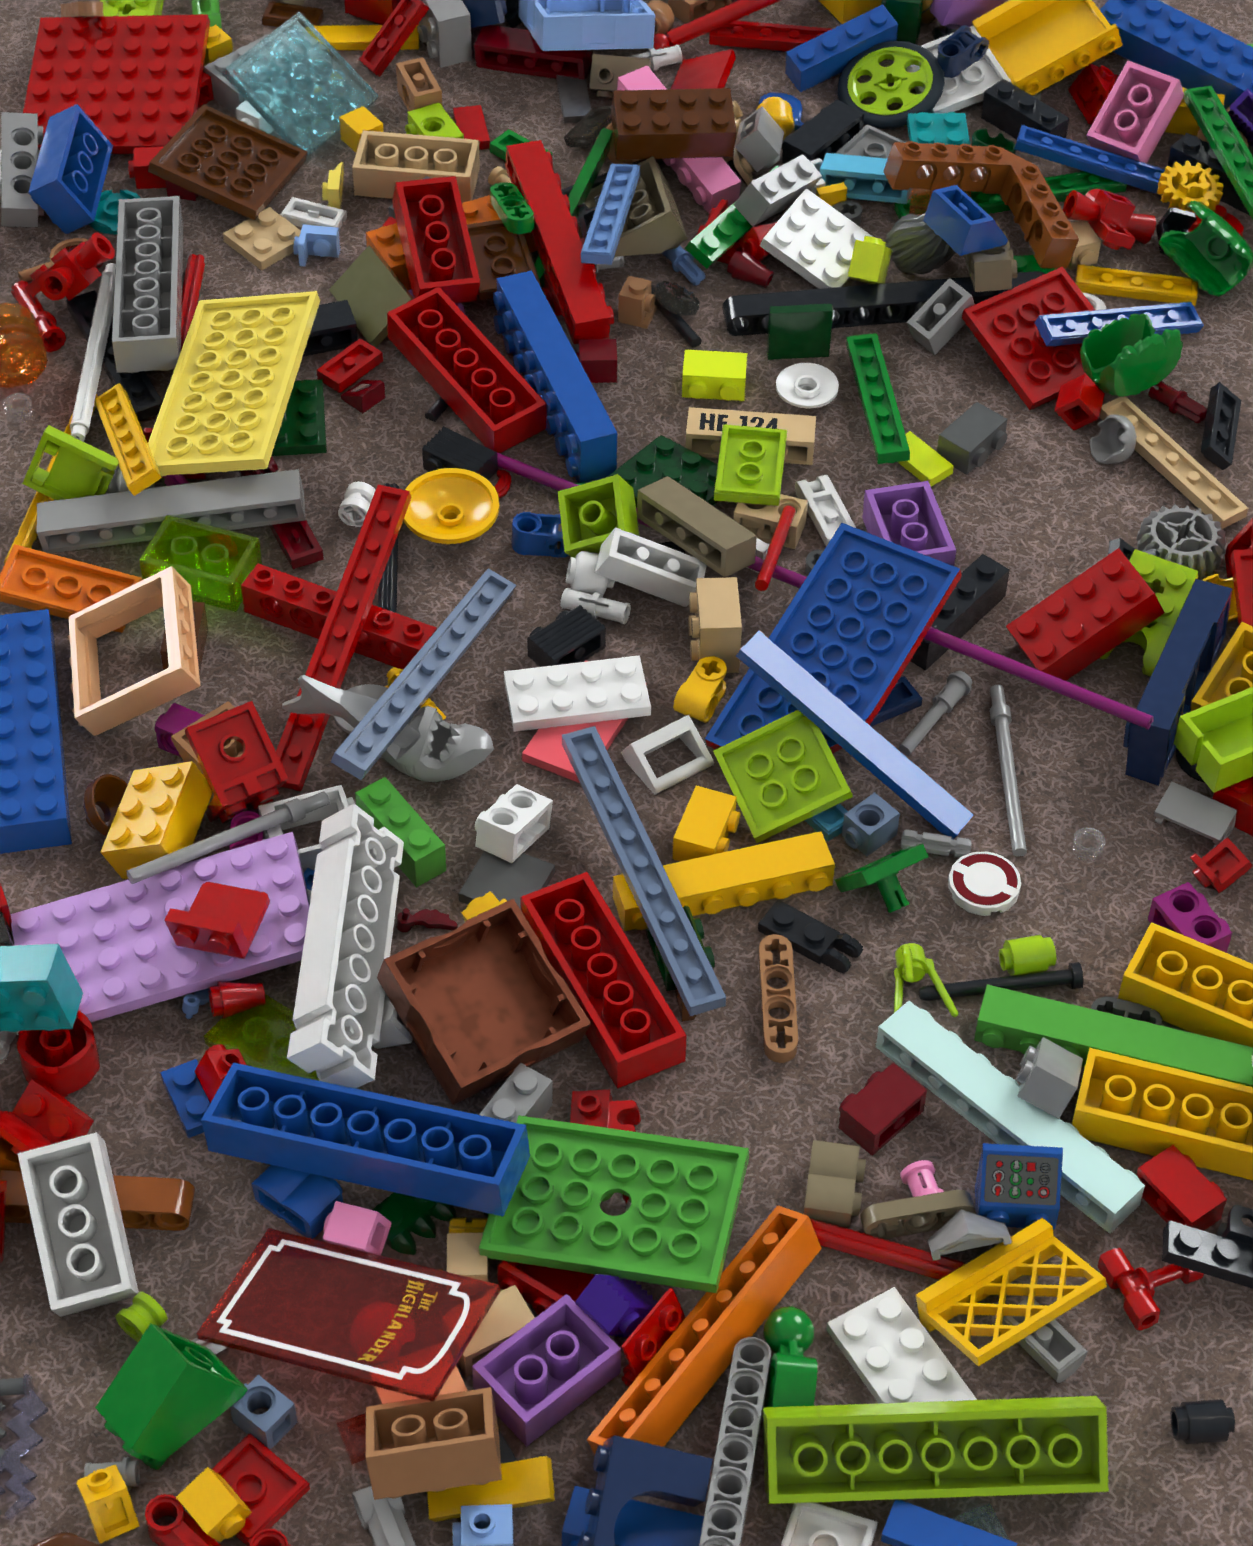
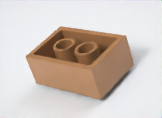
M491 1387L367 1406L366 1462L374 1500L400 1498L404 1495L427 1491L439 1492L447 1488L472 1484L483 1485L491 1481L502 1480L499 1428Z

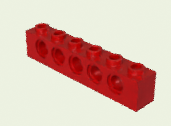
M257 563L241 584L244 612L317 639L320 637L337 591ZM372 604L354 652L404 670L437 628Z

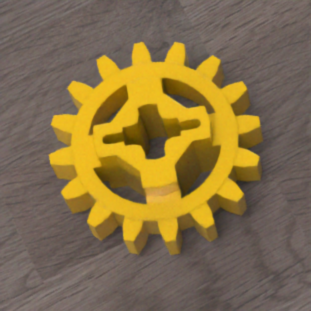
M1186 161L1185 165L1181 166L1178 162H1174L1173 168L1167 166L1164 173H1161L1157 194L1162 195V203H1170L1169 208L1174 207L1195 213L1188 207V204L1191 201H1197L1214 211L1216 205L1220 203L1223 194V184L1218 183L1219 175L1210 174L1212 170L1210 167L1204 170L1201 168V163L1191 166V163Z

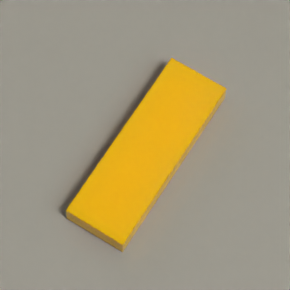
M542 1456L502 1463V1480L491 1481L483 1485L472 1484L447 1488L439 1492L427 1491L429 1519L437 1522L460 1518L461 1506L512 1504L513 1509L555 1501L551 1458Z

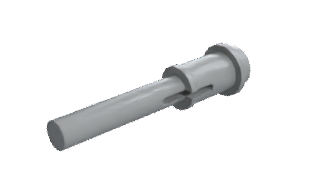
M963 671L950 673L947 677V684L932 699L933 706L899 746L900 752L909 756L941 716L946 712L950 713L960 698L971 692L972 679L968 674Z

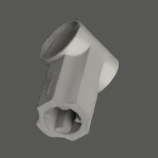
M371 1486L352 1493L360 1522L364 1529L369 1530L374 1546H416L404 1517L405 1509L401 1497L374 1500Z

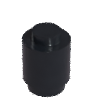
M1222 1399L1182 1402L1180 1406L1171 1408V1429L1176 1441L1184 1440L1186 1444L1226 1442L1229 1438V1433L1235 1431L1233 1409L1226 1407Z

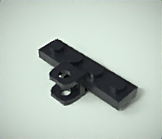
M1234 1205L1228 1214L1227 1223H1221L1215 1234L1169 1220L1163 1228L1162 1261L1253 1289V1227L1246 1226L1242 1221V1218H1247L1253 1223V1209Z

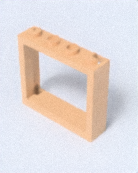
M172 566L69 616V635L67 636L71 651L69 664L72 669V682L70 684L74 701L72 712L74 713V718L78 721V725L85 727L93 736H97L200 687L191 585ZM164 607L169 668L101 700L97 638Z

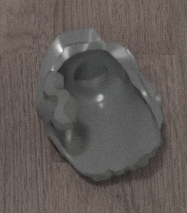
M925 213L922 215L908 214L894 223L892 230L886 234L885 242L887 244L885 246L892 250L891 259L895 263V267L901 272L921 275L930 273L933 269L940 268L956 253L923 221Z

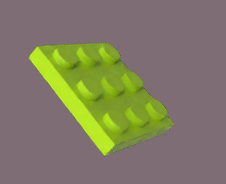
M799 710L713 751L733 795L737 796L736 801L757 843L853 797L821 729Z

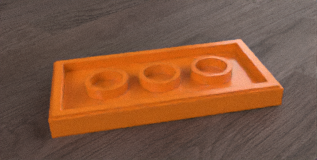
M14 544L0 574V602L34 611L49 609L50 615L69 619V616L142 581L143 578ZM126 625L114 631L123 633Z

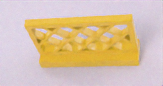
M1044 1218L1037 1220L1011 1236L1012 1244L1004 1245L1001 1242L916 1294L921 1324L929 1332L937 1329L978 1367L1107 1287L1106 1278L1054 1237L1053 1226ZM1055 1255L1062 1259V1265L1042 1264ZM1022 1275L1031 1276L1030 1284H1009ZM1038 1276H1060L1059 1285L1037 1284ZM1084 1277L1088 1282L1081 1286L1066 1285V1278ZM990 1295H1000L998 1304L978 1303ZM1006 1296H1028L1027 1305L1005 1304ZM1035 1296L1057 1297V1301L1049 1306L1034 1305ZM959 1314L968 1315L966 1324L947 1322ZM975 1315L996 1316L995 1325L973 1324ZM1003 1316L1025 1317V1321L1017 1326L1002 1325ZM971 1336L993 1337L990 1343L980 1349L970 1342Z

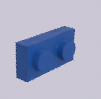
M196 1059L160 1072L161 1080L188 1138L204 1132L201 1119L210 1105L195 1074V1069L198 1066Z

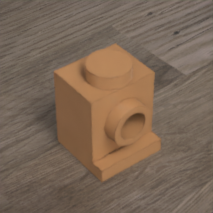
M632 276L627 277L619 293L618 322L648 328L657 310V306L654 305L655 295L651 294L652 281Z

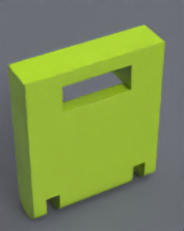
M48 425L43 432L22 484L54 500L106 494L119 461L116 457ZM44 452L54 457L57 454L50 472L38 467Z

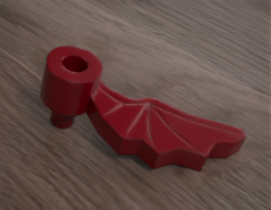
M405 908L398 914L396 928L401 932L410 931L414 925L446 930H455L458 927L457 923L449 918V914L440 913L437 909L431 911L423 909L412 916L410 910Z

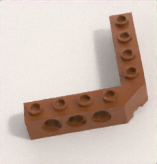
M914 141L893 142L883 170L892 189L909 190L911 188L933 191L957 185L963 191L1000 194L1005 205H1008L1011 209L1015 223H1018L1025 235V241L1031 245L1035 253L1034 257L1040 268L1063 267L1067 269L1079 238L1038 166L1002 147L994 145L971 146L969 144L947 145L939 142L933 144L917 143Z

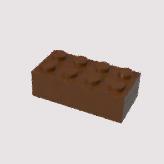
M730 88L613 91L611 120L616 160L648 159L652 156L655 159L734 156L737 131Z

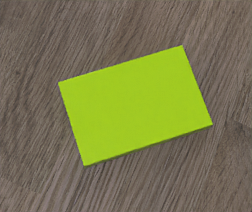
M723 424L714 500L779 506L787 430Z

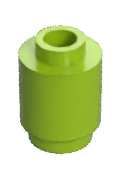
M1041 935L1005 940L1003 948L999 949V962L1002 970H1007L1010 976L1047 971L1048 967L1056 965V950L1051 937L1043 938Z

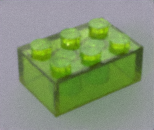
M166 515L139 560L142 580L172 566L191 585L192 601L205 602V604L237 612L243 601L241 584L257 563L262 564L259 538Z

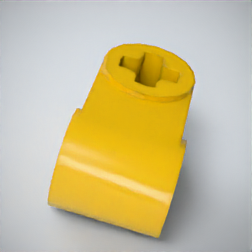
M707 656L697 662L696 667L686 682L680 686L675 696L674 711L686 716L689 715L691 718L704 723L709 722L727 690L726 682L723 680L727 673V667L722 659L715 656Z

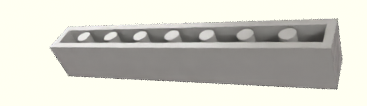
M299 469L144 489L135 496L130 491L37 503V535L43 552L46 553L306 520L304 489Z

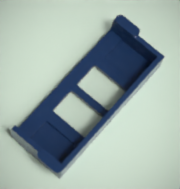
M1199 579L1195 580L1136 708L1139 711L1154 716V720L1149 729L1128 721L1126 722L1123 747H1128L1125 775L1159 786L1173 754L1177 750L1173 743L1179 718L1181 715L1191 712L1192 700L1207 678L1209 671H1211L1226 637L1232 588Z

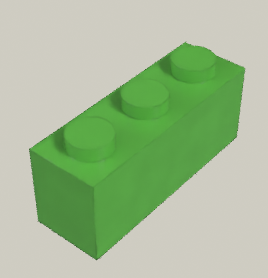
M386 777L355 792L356 805L374 818L373 826L378 830L383 827L387 828L404 842L402 862L398 867L415 887L446 871L445 844Z

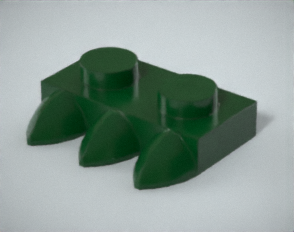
M395 1192L372 1209L378 1211L392 1223L385 1243L393 1250L407 1255L416 1254V1243L410 1232L425 1238L436 1237V1226L430 1217L431 1215L450 1222V1219L456 1218V1210L453 1205Z

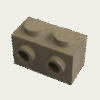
M593 54L590 90L592 93H596L597 98L612 99L613 91H617L618 77L647 65L651 69V61L649 58Z

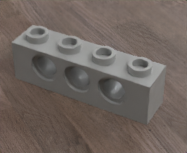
M1 112V226L38 227V216H44V210L32 200L28 193L40 152L38 144L43 142V126H38L37 114Z

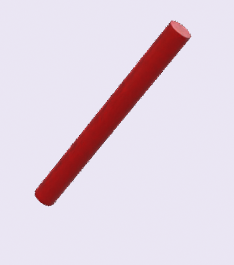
M785 506L779 518L755 582V587L759 591L768 589L796 513L795 508L792 506Z

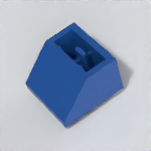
M957 185L933 190L923 221L954 252L962 256L1007 245L1008 239L995 220Z

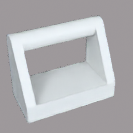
M689 715L631 743L621 752L626 763L654 795L714 765L713 758ZM680 738L697 758L657 778L645 755Z

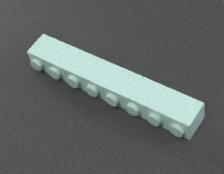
M908 1001L878 1027L877 1049L995 1143L1063 1147L1061 1195L1109 1234L1140 1206L1145 1185L1135 1173L1127 1169L1125 1170L1117 1164L1103 1148L1094 1146L1080 1135L1079 1131L1072 1124L1064 1122L1060 1118L1058 1119L1017 1097L1020 1086L1012 1077L1002 1074L991 1065L984 1055L974 1052L965 1045L956 1033L947 1031L938 1024L929 1012L919 1009L912 1002Z

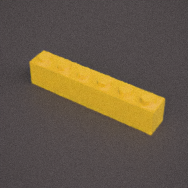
M822 831L671 863L663 865V868L682 907L688 906L692 916L705 913L716 914L723 909L737 906L748 907L757 902L773 898L785 899L792 894L805 891H821L828 886H833L835 863ZM624 875L613 876V900L624 931L646 929V922Z

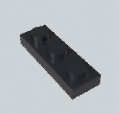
M1219 382L1210 389L1201 453L1208 461L1213 462L1221 470H1224L1232 465L1242 400Z

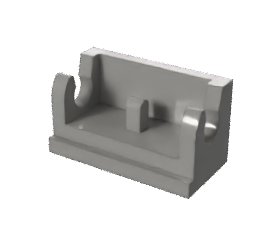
M1171 782L1154 812V817H1156L1155 822L1162 824L1164 819L1213 840V843H1215L1213 848H1215L1232 832L1235 826L1237 810L1175 782Z

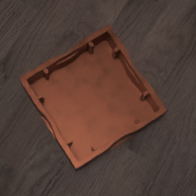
M514 899L468 919L459 928L449 933L430 937L384 959L377 975V980L452 1105L508 1078L520 1063L530 1067L580 1042L591 1024L564 979L553 969L547 960L540 940Z

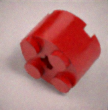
M79 1010L73 1029H55L52 1031L24 1030L18 1032L17 1049L23 1074L28 1083L31 1079H38L62 1097H66L70 1093L86 1086L99 1071V1053L93 1027L88 1017Z

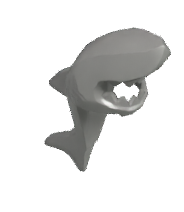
M301 675L298 678L302 691L301 695L282 703V708L285 711L297 714L326 713L341 717L355 728L378 700L335 688L306 675ZM425 706L417 711L380 758H384L390 765L407 776L425 782H439L450 780L466 773L484 761L494 750L491 737L480 727L466 723L461 725L450 724L442 720V716L437 712L436 708Z

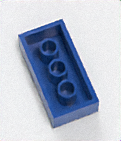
M78 104L49 117L28 192L32 200L40 205L49 215L51 221L58 225L65 234L94 222L113 149L110 141Z

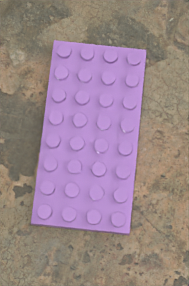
M289 832L181 864L135 884H131L129 880L10 915L14 946L60 945L83 991L78 1010L85 1014L90 1022H95L207 989L211 986H217V982H230L301 961L310 900L297 842L293 832ZM205 882L265 892L270 899L268 909L245 959L177 946L164 921L169 909L189 912L201 885Z

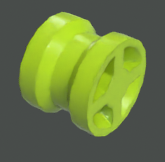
M140 1291L133 1297L132 1305L128 1309L122 1308L115 1316L122 1330L137 1342H139L150 1323L161 1327L168 1320L167 1314L161 1305L150 1295Z

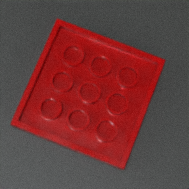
M1063 267L963 310V321L1029 410L1058 398L1061 385L1085 374L1080 356L1083 343L1047 347L1035 324L1039 315L1095 310Z

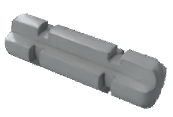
M907 829L903 831L901 838L902 849L924 844L927 853L949 856L950 853L954 854V857L957 858L970 854L972 843L970 839L957 837V840L951 839L952 836L923 832V835L918 834V831Z

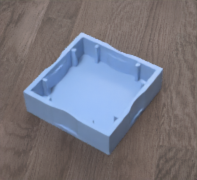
M519 0L518 16L542 51L651 49L654 47L655 14L646 2L642 0Z

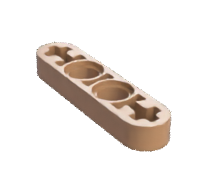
M79 1L61 4V17H103V2Z
M773 934L762 939L758 956L763 1048L765 1055L770 1060L777 1063H785L796 1056L798 1048L793 950L791 942L786 937ZM771 949H778L780 954L779 964L772 965L773 955ZM778 977L784 979L787 985L776 989L770 987L767 981ZM774 1008H783L787 1010L789 1016L785 1019H775L771 1017L769 1012ZM784 1031L783 1037L786 1046L785 1048H778L776 1043L777 1032Z

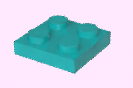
M921 112L908 113L907 115L909 141L928 144L939 142L947 145H970L965 113Z

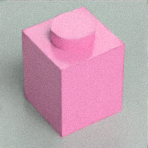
M335 1201L332 1212L325 1219L324 1236L322 1239L337 1250L379 1260L392 1223L378 1211Z

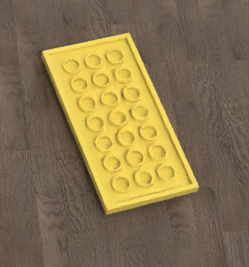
M317 291L199 300L148 441L161 476L268 468L320 304Z

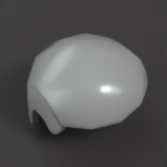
M1116 414L1109 415L1104 421L1098 422L1097 425L1101 430L1098 435L1091 437L1090 448L1096 462L1117 464L1130 458L1135 449L1137 436L1135 427L1128 418Z

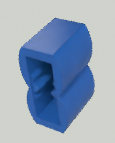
M270 1165L252 1183L254 1197L258 1203L278 1218L284 1219L294 1230L311 1240L324 1229L325 1219L332 1212L335 1201L344 1203L342 1197L343 1190L333 1178H324L319 1175Z

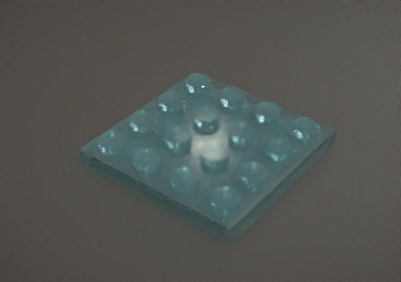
M300 12L296 13L226 67L222 73L286 142L307 151V157L340 131V116L362 106L367 109L379 97Z

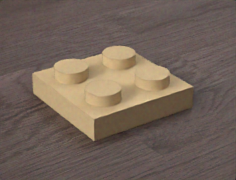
M268 207L259 213L256 220L249 218L224 232L223 238L226 244L260 270H264L294 252L295 236H300L301 230Z

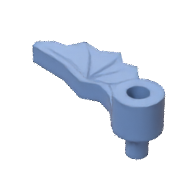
M208 988L184 997L182 1011L187 1019H191L193 1015L197 1014L199 1005L209 1002Z

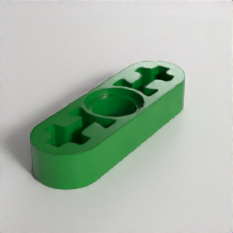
M507 182L492 185L490 187L491 205L507 230L514 234H526L533 231L534 212L517 186Z

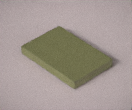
M370 245L329 289L337 301L348 300L357 328L374 347H378L388 336L387 312L414 299L376 249Z

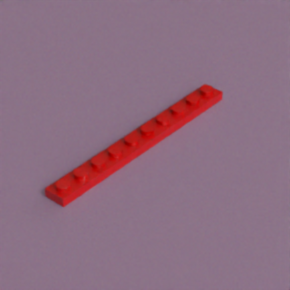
M377 485L307 668L306 676L340 689L412 499L410 491ZM301 687L299 689L297 697L300 696L302 693ZM290 713L276 749V753L288 777V780L282 787L302 791L330 714Z

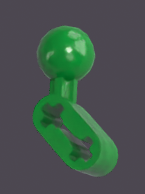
M794 1306L776 1309L768 1316L764 1323L763 1337L774 1353L769 1367L765 1407L814 1406L818 1364L815 1358L804 1357L803 1353L813 1343L815 1328L811 1318L805 1311Z

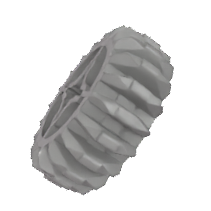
M1174 504L1171 509L1162 506L1158 512L1151 511L1148 518H1144L1136 539L1138 541L1137 550L1156 549L1160 553V558L1197 570L1198 579L1202 580L1205 574L1211 576L1213 571L1219 568L1223 561L1227 548L1226 531L1221 529V522L1213 521L1212 514L1203 515L1201 508L1195 511L1189 509L1188 505L1185 508H1179Z

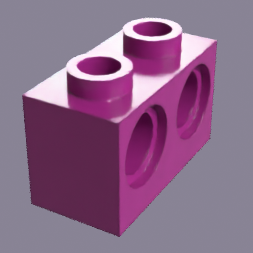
M1189 882L1152 899L1148 916L1150 923H1155L1227 953L1232 936L1229 925L1224 919L1217 916L1209 906L1204 895L1198 893Z

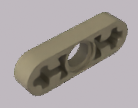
M952 1190L873 1204L862 1211L860 1220L865 1234L888 1239L939 1230L959 1210L962 1209L975 1214L976 1210L968 1191Z

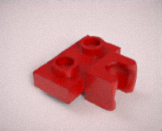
M610 1089L572 1091L570 1123L636 1132L633 1125H638L641 1122V1116L635 1101H612Z

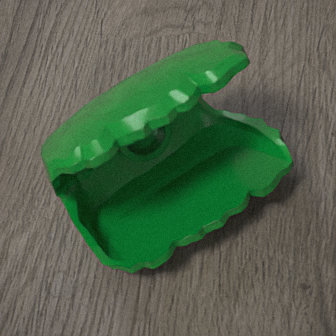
M1191 201L1188 207L1202 219L1199 226L1189 233L1173 230L1164 232L1159 240V245L1166 256L1173 259L1175 264L1181 269V272L1196 282L1202 291H1206L1209 295L1220 297L1232 290L1249 273L1253 267V251L1246 240L1221 216L1201 202Z
M1133 313L1129 319L1121 318L1119 321L1114 320L1102 327L1101 330H1091L1088 337L1083 340L1080 356L1084 373L1103 392L1117 397L1137 395L1165 379L1181 358L1183 342L1181 341L1179 329H1166L1163 331L1162 336L1155 334V329L1147 314L1139 315Z

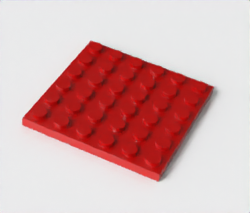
M208 14L40 18L23 113L37 114L38 126H43L44 138L49 117L78 104L113 145L111 154H134V148L165 146L197 112L210 28ZM38 144V150L41 149L42 144Z

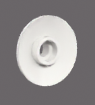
M798 363L788 366L780 372L776 379L778 395L788 404L799 408L825 406L833 401L838 394L839 382L835 374L828 368L814 363Z

